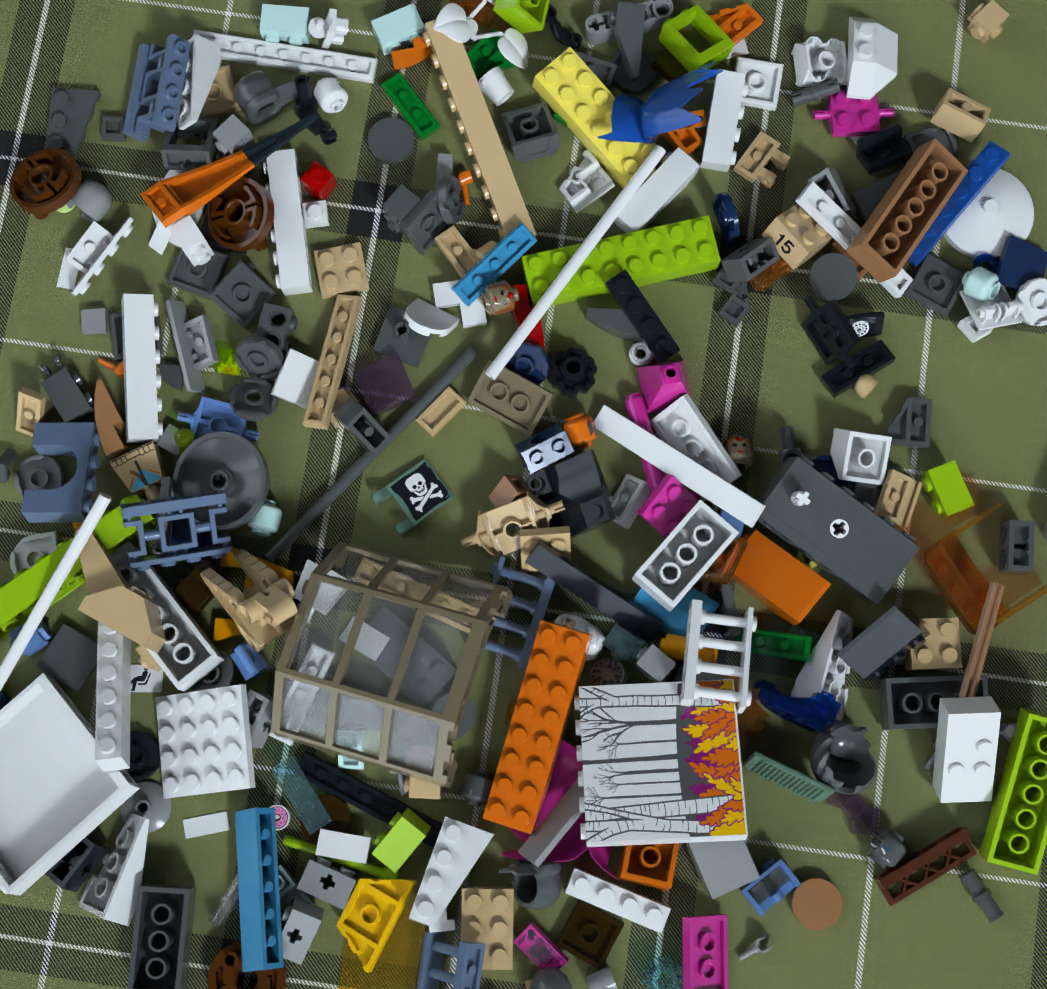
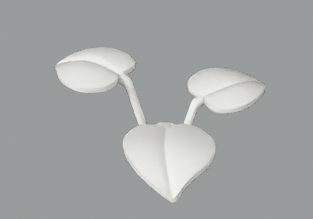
M482 0L467 18L464 9L455 3L447 4L439 12L433 30L445 34L458 43H465L469 39L476 41L478 39L498 36L500 39L497 45L503 56L519 68H527L529 57L528 45L523 35L517 30L508 28L505 33L499 31L477 35L478 25L473 20L474 16L483 8L487 1L495 5V0Z

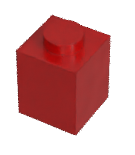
M316 161L300 179L304 190L319 201L326 200L337 186L334 174Z

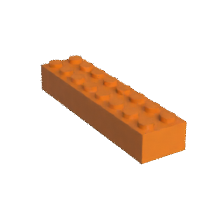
M540 620L483 819L528 834H532L537 829L593 634L547 620Z

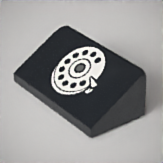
M883 311L846 316L859 338L881 335L885 317Z

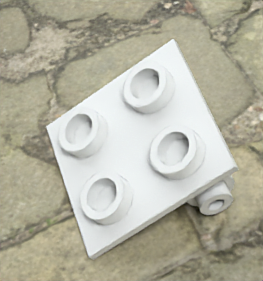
M1003 285L1000 286L996 297L986 302H979L966 296L963 290L959 292L978 331L1022 323L1019 313L1024 309V304L1017 299L1011 300Z

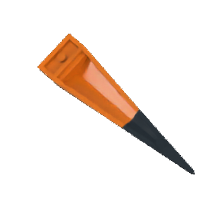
M318 112L313 113L284 130L222 159L160 180L140 195L164 227L167 228L184 215L191 216L319 118Z

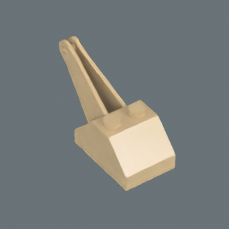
M92 532L79 555L89 595L85 596L77 610L139 645L159 653L166 638L158 606L150 602L153 598L152 596L133 585L131 588L129 587L96 534Z

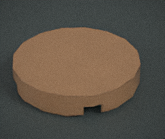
M819 877L803 880L798 887L794 888L790 899L791 910L796 920L804 927L812 930H825L833 926L840 918L843 909L842 897L838 889L831 882Z

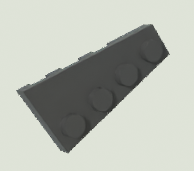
M52 88L45 148L63 149L77 160L79 155L77 152L81 142H84L86 137L85 131L88 123L92 121L95 112L93 110L96 102L100 100V91Z

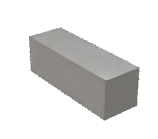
M438 153L435 189L437 195L442 177L453 175V154Z

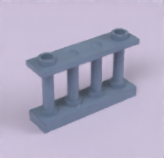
M501 556L499 562L494 561L490 573V575L494 576L492 583L498 585L500 576H504L537 587V590L542 592L539 601L534 600L533 602L514 595L512 596L510 605L530 611L529 614L534 615L531 624L526 623V625L496 615L493 616L496 618L494 626L521 634L522 638L526 639L524 647L516 649L488 639L485 649L514 658V661L518 662L517 668L526 671L540 620L544 619L555 581L548 577L542 576L539 578L505 567L506 557Z
M424 932L416 989H439L440 981L452 984L453 989H479L485 943L459 941V947L445 943L446 932ZM444 954L457 958L455 974L442 970Z

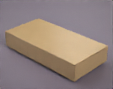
M448 386L415 421L433 438L466 405V401Z

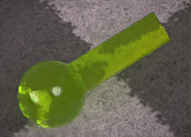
M186 428L179 429L174 435V441L179 446V458L183 451L194 441L193 433Z

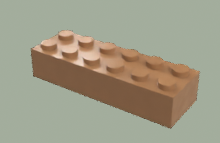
M936 138L919 146L851 242L846 252L879 283L896 277L968 170Z

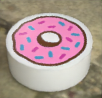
M280 804L269 807L275 808L276 831L286 828L291 820L289 809Z

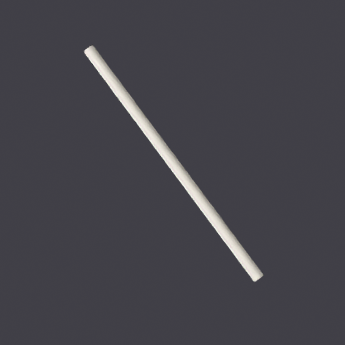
M656 145L486 370L485 374L493 380L497 378L664 156L666 151L661 146Z
M100 492L1 663L0 691L112 500L109 495Z

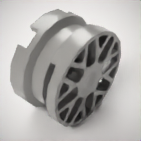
M612 658L599 660L593 665L590 672L593 686L627 684L628 682L623 666L619 661Z

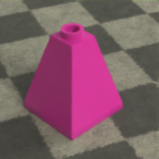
M685 360L637 367L641 395L644 398L648 414L662 412L687 393L692 399Z

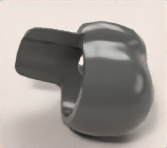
M262 71L248 73L236 83L234 88V98L247 120L254 125L264 124L280 115L281 108L298 96L295 81L284 83L278 87H272Z
M518 859L498 872L513 873L514 895L522 907L528 909L548 908L560 896L561 862L546 860L537 867L529 861Z

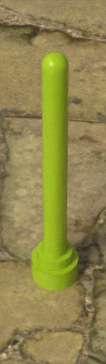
M285 835L282 838V843L286 846L312 855L316 853L317 845L289 835ZM321 856L326 860L380 879H398L400 868L394 873L387 866L382 868L370 863L364 864Z

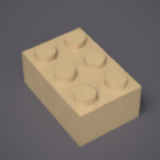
M513 886L462 887L461 941L485 943L482 970H513Z

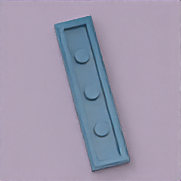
M522 222L519 223L451 289L466 306H470L484 292L486 285L494 283L538 240Z

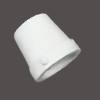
M499 66L488 71L478 81L481 92L496 106L506 102L514 93L513 87Z

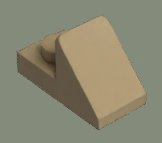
M26 387L18 391L16 431L33 437L35 423H47L53 410V405L46 402V395Z

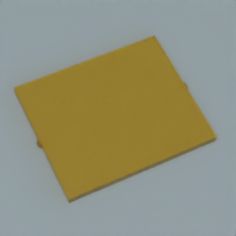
M403 908L370 973L364 971L362 961L356 953H353L348 945V940L346 941L338 989H415L426 925L409 919L412 909Z

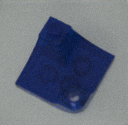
M762 679L761 682L755 681L751 690L753 700H759L763 707L773 714L812 734L823 733L827 723L834 722L841 707V703L835 701L836 696L822 690L821 693H813L809 698L785 696L775 689V684L765 679Z

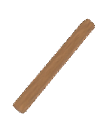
M993 581L989 585L959 697H975L1005 589V585Z

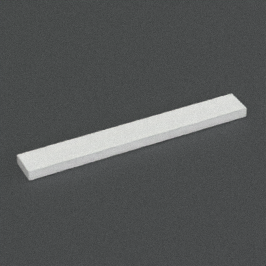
M195 29L193 32V36L198 34L219 44L222 60L374 84L378 64L377 58L267 42Z
M604 405L594 421L596 429L663 472L673 475L679 482L749 527L753 528L766 507L761 502L610 407Z

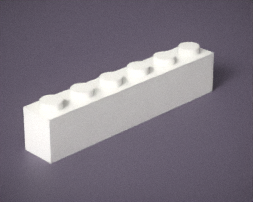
M295 149L278 150L266 158L267 161H263L264 174L269 177V183H266L265 187L272 196L275 209L274 228L270 229L272 243H276L277 251H273L274 264L279 267V274H275L276 285L278 289L281 288L284 296L313 292L302 206L298 157Z
M123 294L121 307L126 443H149L151 441L156 443L159 436L163 434L162 421H158V412L162 411V399L157 397V388L161 387V374L156 373V364H160V350L155 349V340H159V326H155L154 317H158V302H154L153 294Z
M98 621L95 762L103 772L130 768L131 640Z

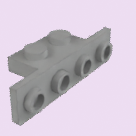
M169 299L166 301L167 314L173 331V339L184 377V385L188 392L206 393L201 369L219 362L209 317L201 315L189 321L185 302Z

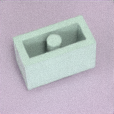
M414 3L371 21L373 34L384 56L389 53L391 54L392 51L401 50L403 47L413 45L412 39L423 37L422 33L425 32V26Z
M262 4L259 28L262 39L267 42H285L296 46L309 44L310 33L308 31V24L312 19L309 7Z

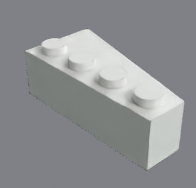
M445 816L409 919L433 928L494 834Z

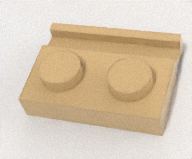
M894 469L888 470L874 514L881 518L882 516L887 517L900 526V528H908L923 483L915 481L913 478Z

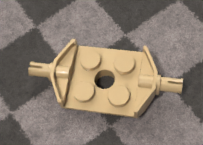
M528 491L525 497L484 513H481V510H479L476 532L474 535L461 539V543L464 549L478 544L489 554L498 558L520 549V532H508L506 530L507 525L515 523L519 525V530L549 528L552 514L565 510V506L562 500L551 505H545L544 502Z

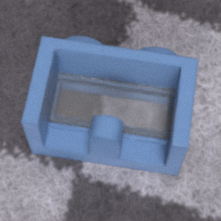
M773 858L761 867L764 872L759 875L760 878L744 885V888L740 890L758 916L765 914L766 910L782 900L793 888L801 884L782 859L777 861Z

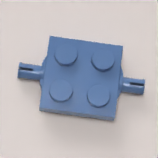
M202 396L199 407L194 414L179 411L178 414L180 416H177V421L191 424L189 444L197 438L213 432H230L258 442V437H260V431L247 429V420L237 416L231 409L230 403Z

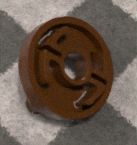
M45 148L30 154L21 161L11 176L9 189L14 201L24 211L34 214L36 219L42 220L49 213L66 205L74 197L81 182L85 181V178L82 177L79 164L69 152L60 148ZM49 176L44 182L40 183L45 177Z
M239 178L210 201L207 221L212 237L223 247L234 251H247L250 249H256L260 252L262 249L264 251L268 246L266 237L274 221V202L265 186L250 178ZM242 206V217L236 221V212Z
M241 940L229 944L216 955L208 972V989H218L217 970L219 989H248L239 982V975L242 971ZM284 960V968L254 971L258 981L256 986L250 989H271V978L268 975L272 977V989H286L287 969Z

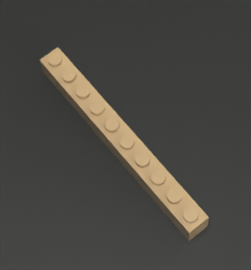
M436 19L425 23V32L422 33L424 42L427 47L431 46L433 65L435 69L439 68L442 74L439 77L442 89L448 90L450 98L447 99L451 112L456 111L458 120H456L457 128L460 134H465L467 142H464L468 156L473 155L475 164L472 165L477 178L481 177L484 184L481 186L485 200L489 199L492 208H489L491 217L494 222L498 221L501 228L498 230L500 240L521 222L536 238L535 229L463 43L455 42L445 34L433 30Z

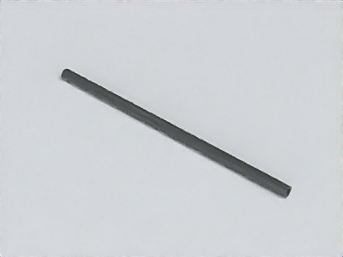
M469 347L386 431L392 438L377 454L374 455L367 450L264 555L273 563L437 398L478 354Z

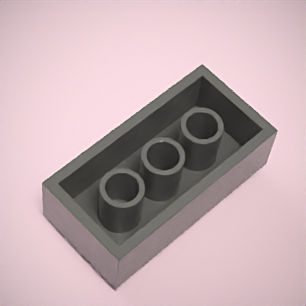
M964 675L879 679L882 730L937 728L940 698H958ZM987 675L980 676L975 697L989 696Z
M144 883L138 886L127 989H187L197 886Z

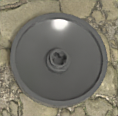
M213 432L193 441L181 454L173 475L174 496L215 490L225 492L227 512L214 514L217 531L233 530L252 520L262 508L267 498L270 484L268 465L259 448L245 437L230 432ZM217 505L183 509V511L192 510L195 523L208 521L206 507Z

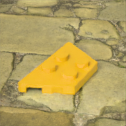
M380 878L359 879L336 926L342 936L347 938L348 945L353 953H356L362 961L365 972H372L417 881Z

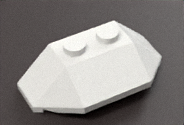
M849 17L846 98L870 100L897 75L898 34L872 18Z

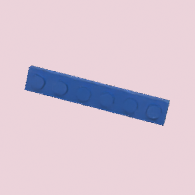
M992 141L984 147L967 167V174L907 260L916 267L1010 158L1008 151Z

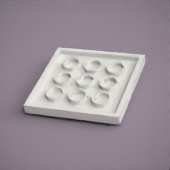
M246 684L155 697L164 799L256 788Z

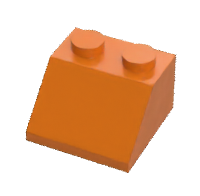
M679 843L624 845L617 879L663 891L671 889Z

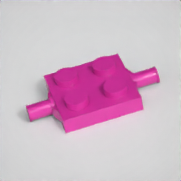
M840 90L841 93L828 96L827 110H813V120H828L832 137H856L874 134L880 131V118H893L895 113L894 107L880 108L877 102V94L870 100L846 98V90Z

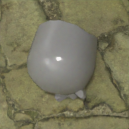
M89 178L81 182L78 191L66 205L70 209L77 205L83 211L80 215L81 218L90 222H100L111 208L112 196L104 185Z

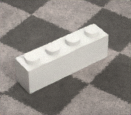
M723 70V72L715 76L700 168L728 172L730 165H735L737 151H733L734 142L738 143L741 128H737L738 119L742 120L745 105H741L742 97H746L749 85L748 82H745V73Z
M679 147L673 153L670 151L661 161L663 164L658 169L654 168L646 178L647 181L639 187L615 219L614 223L625 233L646 229L697 175L700 165Z
M575 866L572 868L564 889L566 894L661 934L671 910L668 905Z

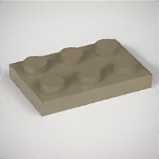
M489 359L467 402L531 437L554 393L506 366L495 380L491 379L485 374L494 361Z

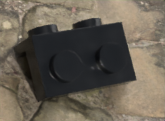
M900 124L857 140L856 158L869 175L908 161L913 155V151L902 138V127Z

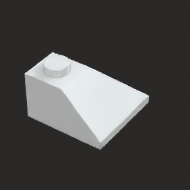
M834 428L830 453L838 479L883 485L892 437Z

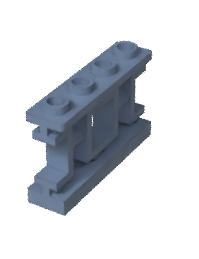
M172 33L168 35L165 48L155 43L151 44V46L145 43L139 45L123 134L144 142L148 141L151 128L162 133L166 130L169 132L175 131L191 47L189 41Z
M215 490L120 504L124 528L132 526L137 528L139 548L126 550L130 568H135L136 571H144L150 569V565L161 564L162 567L176 565V561L186 560L188 563L198 562L202 560L201 557L223 558L227 556L226 553L233 552L230 545V536L228 534L217 536L214 514L227 512L225 492ZM217 505L206 507L208 521L195 523L194 512L192 510L183 511V509ZM166 512V514L156 515L158 529L144 531L141 518L131 519V517ZM187 518L190 540L166 544L164 522ZM210 531L211 542L213 544L222 543L188 549L198 547L196 533ZM159 539L160 550L162 552L171 551L136 557L147 555L145 541Z

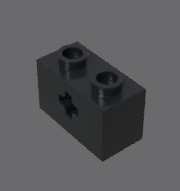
M88 834L50 868L45 875L62 889L77 892L109 849L92 835Z

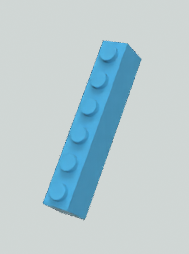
M255 807L235 812L242 972L284 968L275 808Z

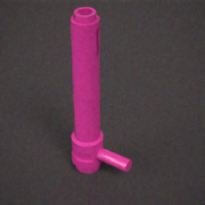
M640 393L626 396L625 406L629 420L654 435L644 398L640 397ZM640 457L649 486L650 496L666 474ZM695 491L690 492L697 500L701 499L700 495Z

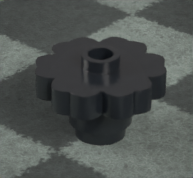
M569 348L567 353L557 352L555 357L551 359L550 366L552 369L549 371L548 378L551 381L552 388H560L562 396L575 398L579 392L586 394L594 386L595 378L593 376L597 373V366L592 357H585L584 350ZM573 370L576 374H571L569 371Z

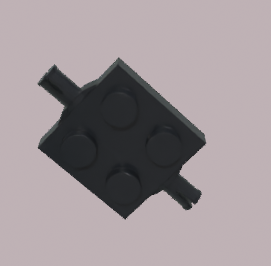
M813 295L805 298L803 301L811 313L808 319L801 325L826 365L840 358L847 370L855 366L856 363L848 352L861 339L837 301L832 299L819 307Z

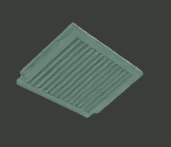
M757 751L742 764L746 770L813 802L817 801L820 803L835 792V788Z

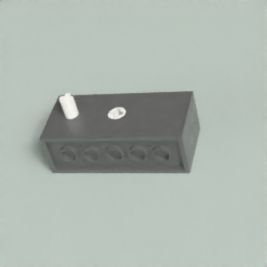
M798 456L787 458L757 499V501L766 506L757 521L863 600L878 605L920 547L914 543L916 539L905 531L901 533L894 528L896 524L887 517L882 516L881 518L874 514L875 508L867 502L862 501L861 503L854 499L855 494L850 489L834 484L835 479L825 471L820 473L813 468L815 464L804 456L801 458Z

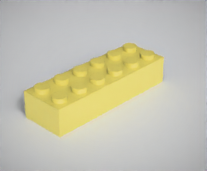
M571 47L535 75L532 87L554 112L559 114L567 123L568 128L592 153L619 186L624 189L657 144L653 142L651 144L621 142L598 138V136L612 132L611 115L615 97Z

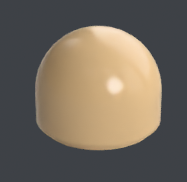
M871 374L860 376L853 386L855 393L862 399H865L878 384V379Z

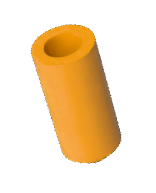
M668 633L666 638L661 639L659 649L670 659L684 662L686 637ZM706 647L698 649V658L702 659L703 662L716 663L718 649Z

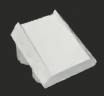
M811 36L804 43H795L791 53L794 59L795 85L810 87L812 83L817 85L836 77L839 85H847L845 41L831 38L827 42H822L818 37Z

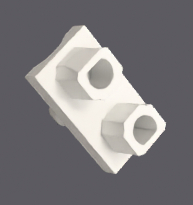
M330 8L325 20L320 17L310 20L308 31L315 38L324 37L321 49L328 50L330 44H343L344 35L348 33L349 18L337 17V9Z

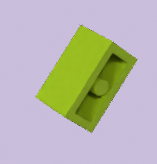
M955 460L922 474V486L926 492H929L932 498V509L936 515H939L940 519L975 506Z
M409 808L402 815L397 812L389 822L391 829L387 833L382 831L373 842L376 847L371 854L394 873L398 871L431 829L430 825Z

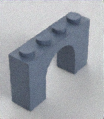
M94 422L35 423L32 446L39 455L71 456L77 459L78 465L73 478L62 487L45 490H24L21 514L29 523L84 522L93 506L92 492L96 490L97 486L95 472L96 468H99L100 465L98 451L99 446L102 445L97 427Z

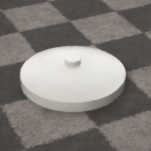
M1000 169L943 236L954 249L968 257L980 260L998 259L1001 256L1007 236L1013 235L1023 241L1028 237L1034 222V207L1031 196L1026 187L1015 176Z

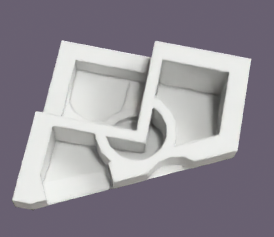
M588 149L583 152L584 159L579 167H573L569 178L564 180L559 188L576 214L615 186L612 179L601 168L597 159Z

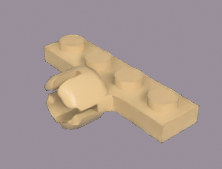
M454 225L434 238V242L461 278L498 244L495 241H489L479 249H472ZM480 295L477 299L483 306L482 298Z

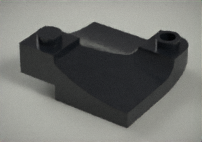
M594 450L586 451L554 466L542 468L530 474L526 479V484L534 492L533 495L544 502L545 505H551L560 500L563 501L565 510L552 514L549 527L569 526L570 539L597 529L598 526L616 519L608 498L610 493ZM539 480L540 486L536 489L534 482Z

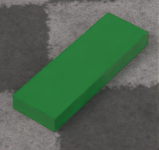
M398 72L381 84L383 91L421 141L441 129L440 124L401 72Z
M740 627L741 634L735 637V641L742 642L743 628ZM756 629L755 632H752L750 654L809 662L812 637Z

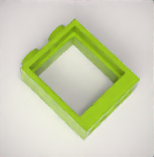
M698 4L690 9L685 8L674 18L665 20L661 25L662 30L658 37V40L688 72L715 61V63L704 69L714 67L728 58L734 42ZM691 24L712 47L699 54L680 34L679 30Z

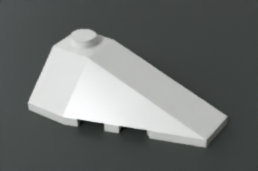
M134 813L131 814L116 838L115 849L110 855L106 854L102 860L104 866L98 875L93 874L88 881L78 905L79 907L102 919L125 926L130 925L132 918L135 916L138 886L142 883L150 819Z

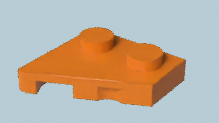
M748 3L738 5L733 9H721L719 13L709 15L734 42L733 47L763 23V18Z

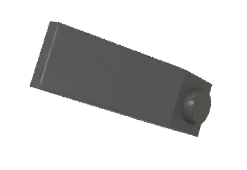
M618 1L615 9L611 8L609 23H613L612 31L629 78L635 82L639 78L646 5Z

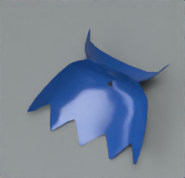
M715 61L657 88L645 103L634 96L618 94L612 108V132L598 136V138L651 144L652 142L655 143L658 134L701 122L702 118L681 109L689 100L703 90V88L689 87L723 72V70L704 69L715 63Z

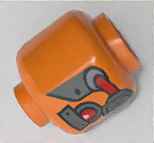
M581 412L567 417V422L564 423L563 429L572 447L578 446L579 450L592 446V440L598 436L592 416Z

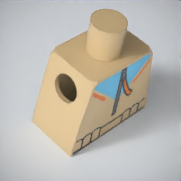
M153 441L110 461L113 469L133 495L142 496L145 494L147 500L159 499L162 477H167L160 449Z

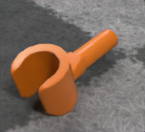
M466 170L459 173L458 180L462 186L464 205H470L467 184L472 183L473 178L470 171Z
M102 357L99 358L98 363L110 368L121 379H124L123 361L116 366Z

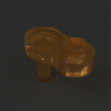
M780 258L752 278L749 284L755 291L761 290V292H764L773 285L775 280L788 274L792 268L783 258Z

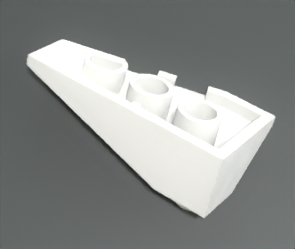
M198 34L187 40L191 43L177 117L178 126L181 130L197 122L221 63L220 45Z
M836 610L813 649L809 662L805 663L796 678L790 703L803 710L837 721H842L848 698V689L844 688L845 674H850V666L837 653L852 641L854 619L843 611Z

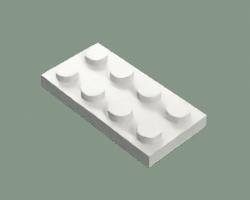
M688 393L681 396L650 420L651 425L662 441L730 484L742 476ZM700 495L703 502L707 501L706 498Z

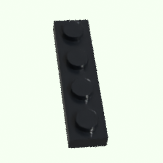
M626 269L605 283V286L659 364L680 351V348Z

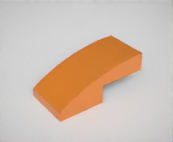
M423 37L413 38L412 48L391 52L394 71L413 66L433 53L431 46H426Z

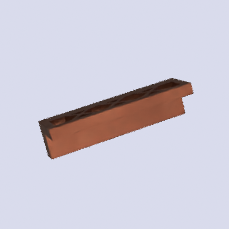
M955 828L897 863L895 867L889 868L874 877L890 906L896 904L975 856L977 852L969 841V838L972 836L967 828ZM962 842L968 852L960 857L951 855L952 849ZM941 855L945 856L942 868L938 870L929 868L931 861ZM950 857L955 858V860L949 863ZM920 868L924 869L922 880L917 883L908 881L911 873ZM929 870L933 871V873L930 875H928ZM901 881L900 893L892 897L887 888ZM907 883L912 885L906 889Z

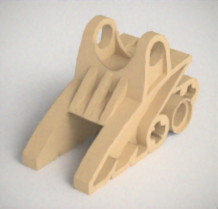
M242 548L233 555L241 569L254 584L250 588L241 592L211 568L204 570L200 575L219 603L233 618L246 642L258 653L264 649V645L292 627L293 616L298 611L292 600L295 598V592L288 580L285 578L280 579L273 569Z

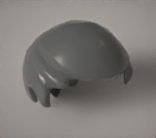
M837 721L826 726L816 736L810 753V766L816 780L835 788V792L842 794H858L872 784L876 777L877 766L874 757L868 751L871 744L863 737L867 732L866 727H857L846 721Z

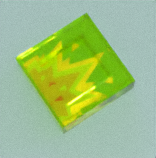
M219 347V362L215 364L214 369L216 373L240 376L241 368L235 360L236 350Z

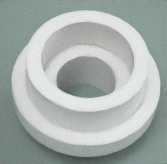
M637 342L631 346L629 358L633 364L645 366L652 360L653 355L644 342ZM642 351L645 353V357L638 358L636 353Z

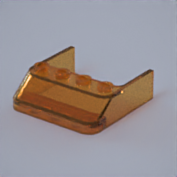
M1001 502L990 506L945 535L921 554V563L965 629L973 635H976L989 584L959 542L958 535L1002 507ZM1047 584L1011 607H1005L1000 603L994 627L1046 594Z

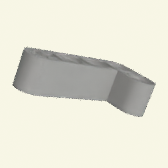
M645 0V2L638 3L646 5L643 33L661 29L663 22L668 18H672V0ZM610 11L594 14L586 19L584 26V39L586 42L597 45L615 40L612 31L613 24L609 23ZM663 11L666 15H660L657 12Z

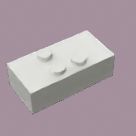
M700 499L634 574L632 580L666 610L671 612L739 532Z
M991 696L940 698L932 782L940 803L992 801L1001 711Z

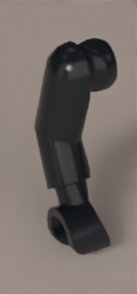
M550 5L549 11L553 16L551 17L547 14L545 22L550 23L549 27L555 40L567 47H571L573 50L578 49L582 43V36L578 33L573 34L564 30L560 21L556 18V8Z

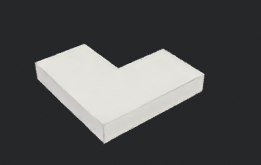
M459 280L432 284L437 308L460 306L463 328L487 325L485 309L478 299L470 306H466L451 289Z

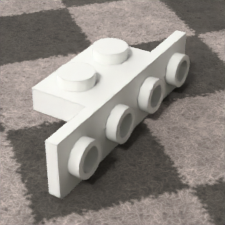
M128 217L115 235H112L95 221L92 222L65 258L67 262L84 274L70 294L77 296L78 293L83 295L91 285L88 282L93 274L97 276L105 266L102 261L107 255L113 256L120 246L117 244L121 236L126 238L134 228L131 225L134 220L132 217Z

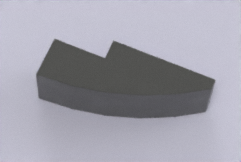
M587 307L586 319L596 327L634 343L644 342L622 309Z

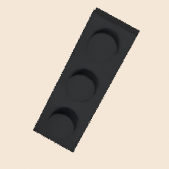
M879 340L851 357L856 363L855 366L847 370L845 365L841 363L820 377V381L832 397L836 398L852 388L860 376L864 374L873 375L895 361V356L884 342Z

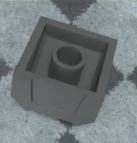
M546 102L500 114L514 160L525 164L526 162L543 157H552L559 150V134Z

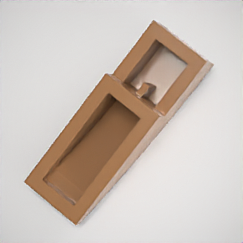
M99 379L96 382L94 399L96 427L106 456L114 460L130 452L120 432L121 429L125 428V418L108 384Z

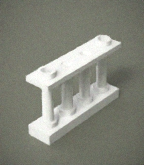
M692 599L688 610L680 705L690 707L694 699H698V697L737 702V713L742 714L746 707L750 706L752 691L748 690L752 632H755L757 627V617L753 616L754 608L748 607L744 618L707 613L706 610L702 609V600ZM705 623L741 627L743 628L742 642L704 637V634H700V626ZM706 647L741 652L740 667L703 662L702 659L698 658V649ZM706 672L739 677L738 692L701 687L700 684L696 683V674Z

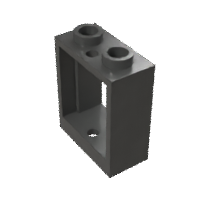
M199 117L196 123L184 130L179 129L177 120L175 131H166L161 147L164 170L190 171L214 162L218 149L214 145L216 140L212 133L220 126L219 118ZM177 139L206 140L205 145L176 144Z

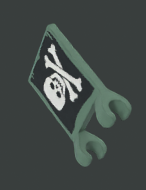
M423 459L372 495L373 501L377 505H380L392 496L408 518L396 525V531L400 536L406 534L415 525L454 498L426 459Z

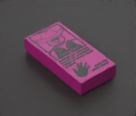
M533 921L513 941L540 970L545 967H556L560 970L569 960Z

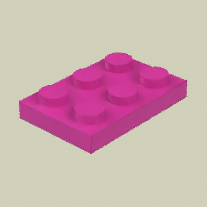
M667 473L637 513L666 539L699 501L673 475Z
M710 914L682 917L683 989H728L727 915Z

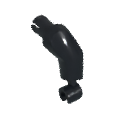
M306 75L297 76L294 80L298 92L295 102L299 120L318 112V103L311 89L309 76L306 77ZM320 116L306 127L315 136L320 134L321 140L325 145H330L337 141L336 131L333 128L325 131L326 123Z

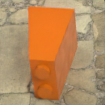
M757 530L751 535L746 532L738 542L741 546L736 553L731 551L722 561L725 564L722 569L725 574L790 627L799 624L831 585L827 580Z

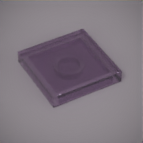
M396 352L353 373L369 411L374 418L417 397L401 359Z

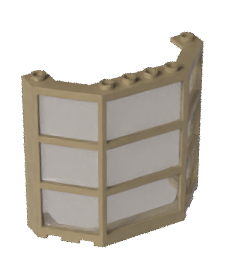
M339 542L314 569L309 580L305 581L302 588V600L300 604L296 605L298 612L293 616L292 627L286 631L284 649L276 658L271 732L284 739L450 789L458 766L454 759L455 750H452L453 743L451 742L452 739L456 740L458 737L459 726L491 628L495 623V620L492 618L494 615L506 618L513 596L511 589Z

